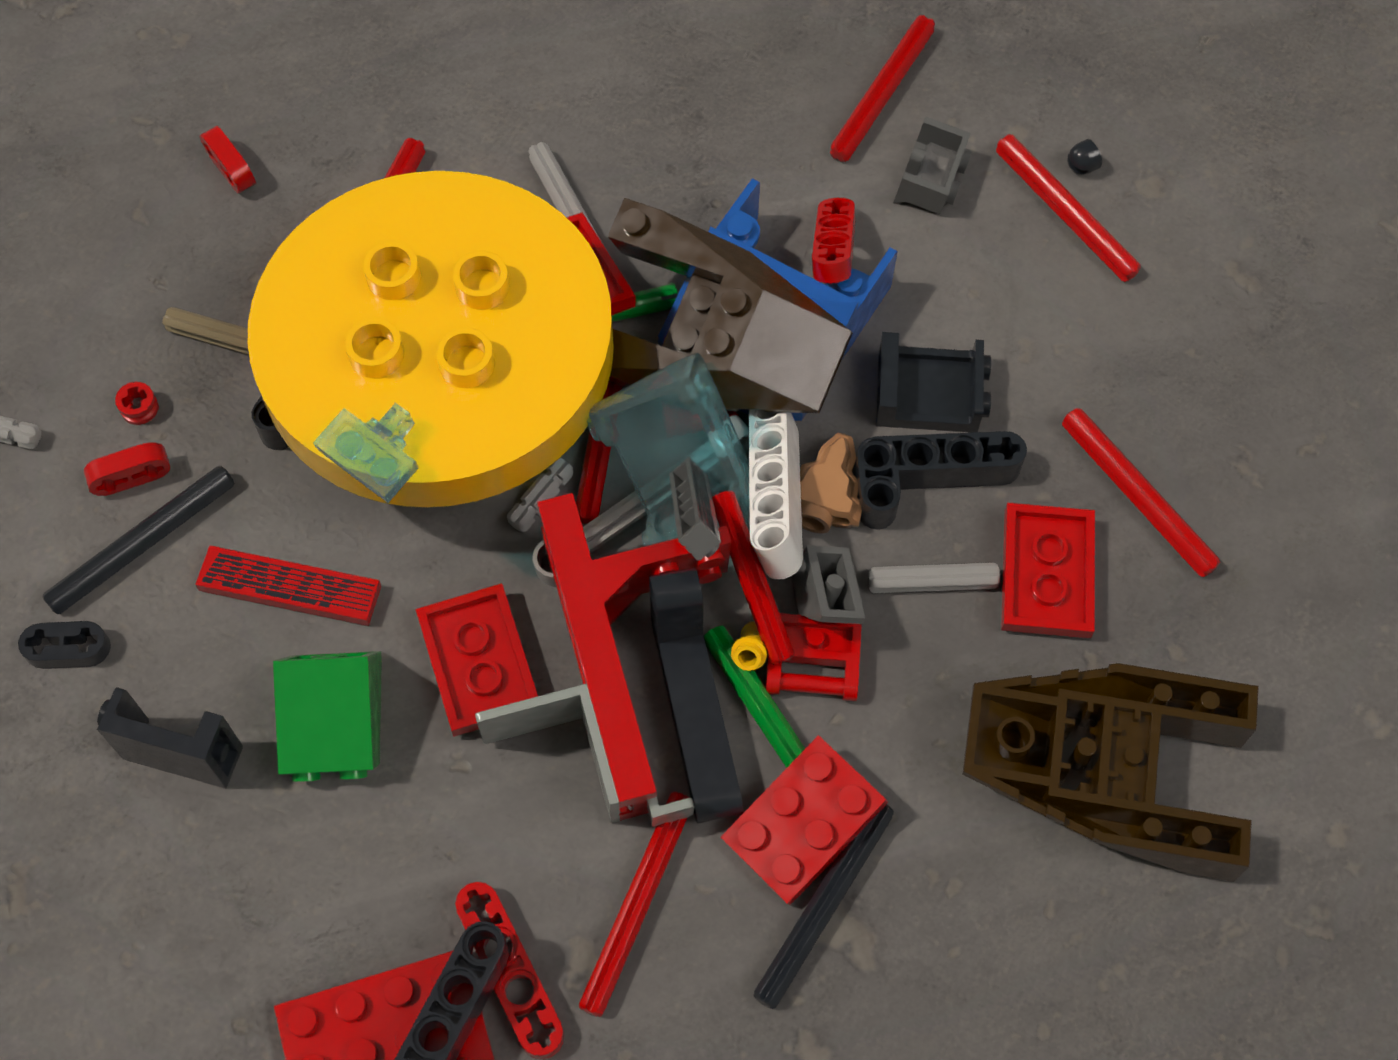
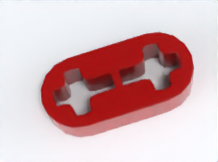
M215 126L199 135L209 157L236 193L239 194L256 184L254 175L246 161L219 126Z
M148 442L89 462L84 468V475L90 493L97 496H107L162 478L171 468L165 447L160 443Z

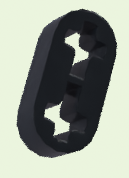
M48 622L33 624L26 628L20 635L18 648L22 656L35 668H77L96 666L103 662L109 655L111 643L103 629L94 622ZM92 636L97 643L90 644L88 651L83 652L78 644H85L87 637ZM42 638H47L52 645L44 646L42 653L38 654L33 649V646L41 645Z

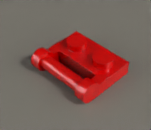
M780 613L794 651V656L784 662L845 667L844 678L781 672L782 662L771 664L768 659L766 681L768 693L779 695L780 691L838 695L843 696V701L856 702L859 684L862 624L818 622L798 614Z

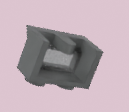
M925 117L893 203L908 202L938 214L941 213L945 203L953 205L961 182L954 180L957 172L964 174L972 154L971 150L965 149L971 133Z

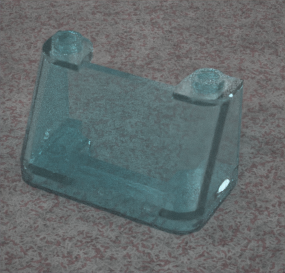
M698 352L681 358L599 401L590 409L587 424L595 441L601 440L607 447L615 445L647 513L646 530L642 531L644 547L678 538L669 474L689 456L708 475L712 497L723 491L732 490L735 493L750 533L749 460L708 367Z

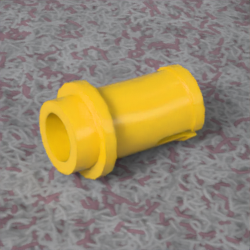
M755 621L744 625L741 637L734 642L731 649V657L734 663L740 669L746 671L762 667L767 658V648L761 640Z

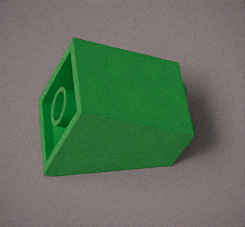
M381 651L291 655L273 661L278 774H292V781L295 782L320 780L321 772L339 771V779H359L368 777L367 770H373L380 764Z

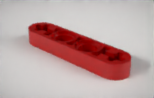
M829 198L823 200L818 205L812 251L813 278L819 282L839 283L851 276L855 234V203L850 199Z
M484 882L467 884L458 893L455 903L457 914L465 930L470 925L480 922L478 915L474 911L465 912L471 907L470 898L478 895L482 901L491 900L485 905L489 919L493 924L499 918L502 919L503 923L494 925L500 928L503 936L509 938L513 944L507 964L494 987L498 999L527 1055L540 1060L551 1058L560 1051L564 1042L561 1022L495 890ZM483 939L474 946L480 960L488 959L485 948L490 939ZM518 978L527 979L534 986L531 999L524 1004H514L506 996L508 985ZM541 1003L544 1004L546 1009L536 1011V1014L545 1029L553 1026L555 1029L549 1035L551 1044L543 1048L538 1041L531 1044L528 1042V1039L534 1035V1031L527 1016L520 1023L516 1020L517 1016L533 1012Z

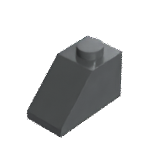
M806 545L803 552L802 566L792 577L798 613L818 622L863 624L866 618L850 549L846 547Z

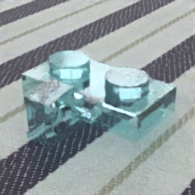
M396 402L380 421L372 418L366 424L343 408L313 442L319 452L387 503L391 501L419 468L416 461L403 452L407 445L403 438L414 426L415 421H413L411 414Z

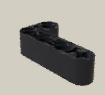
M1009 431L875 436L867 438L858 448L854 476L858 482L857 499H859L862 510L860 521L871 529L880 530L890 526L896 518L901 490L1011 484L1017 479L1027 454L1026 443L1020 435ZM963 457L970 463H958L953 458ZM910 459H921L926 465H915ZM874 460L882 463L884 466L872 467L866 462ZM882 499L888 505L883 507L875 506L870 500Z

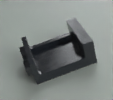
M882 332L878 355L876 426L969 433L978 432L982 417L989 418L991 409V392H984V380L989 381L991 374V355H984V340L975 339L973 349L969 351L899 346V333Z
M118 687L115 688L111 699H107L102 704L98 714L97 730L123 760L225 789L229 784L244 747L222 715L208 711L204 712L194 737L149 725V718L127 690Z

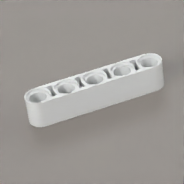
M749 409L750 541L765 573L773 579H785L792 576L800 569L803 561L799 431L792 414L789 412H765L764 410Z

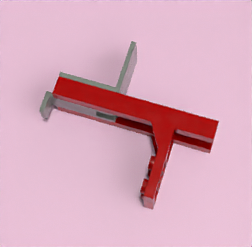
M573 493L538 501V510L543 525L541 533L583 685L476 713L475 717L484 744H489L583 718L611 823L647 813L649 814L652 827L690 817L694 813L692 798L659 806L657 790L610 625L641 594L649 592V576L695 567L700 584L710 583L721 578L722 573L728 572L732 544L727 525L718 527L721 539L718 550L712 556H705L700 561H697L692 553L690 554L685 549V546L678 541V538L592 560Z

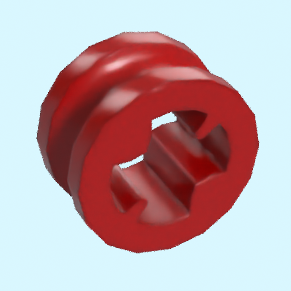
M130 382L122 386L115 397V405L124 420L130 424H146L157 415L159 409L158 401L150 386L143 382ZM141 398V407L133 409V400Z

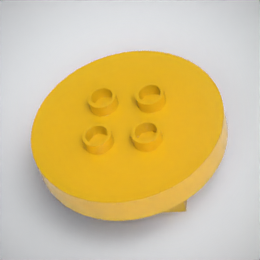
M426 171L391 176L350 190L319 208L289 234L268 262L257 284L248 319L247 343L255 382L271 419L286 444L301 461L318 475L336 486L361 497L399 506L443 507L476 502L508 491L538 475L557 461L588 427L601 404L612 369L614 345L610 295L599 260L587 240L560 211L540 197L506 181L466 172Z

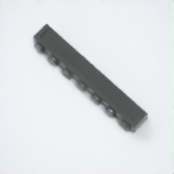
M689 456L669 474L678 541L685 546V549L690 554L692 553L697 561H700L705 556H712L718 550L721 539L708 475Z

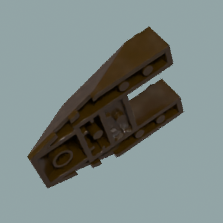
M624 198L608 235L620 253L682 274L691 279L662 346L612 328L614 348L612 369L608 382L684 410L712 408L720 409L721 411L755 409L764 410L765 412L820 413L852 337V331L750 251L663 210Z
M1121 663L1109 664L1108 668L1080 672L1079 669L1061 671L1058 675L1032 678V675L974 683L962 775L1106 847L1186 874L1234 882L1249 868L1252 820L1155 804L1160 735L1242 748L1257 728L1259 686Z

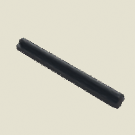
M222 466L215 467L44 592V601L56 614L63 613L231 489L235 484L232 476Z
M887 804L837 856L754 990V998L764 1006L771 1009L777 1007L890 823L894 810Z

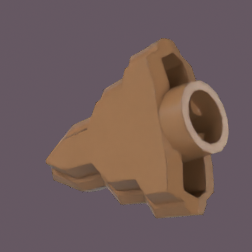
M839 432L821 446L815 461L802 464L800 467L802 527L815 533H827L831 525L841 528L859 526L862 509L859 499H857L858 482L852 474L856 454L851 436Z

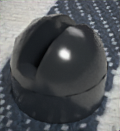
M1085 139L1071 148L1067 162L1069 168L1074 173L1083 175L1101 168L1102 157L1096 144L1090 139Z

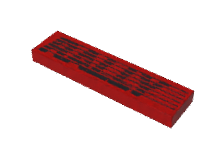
M209 545L195 584L199 591L365 626L370 625L382 587L380 580L211 545Z

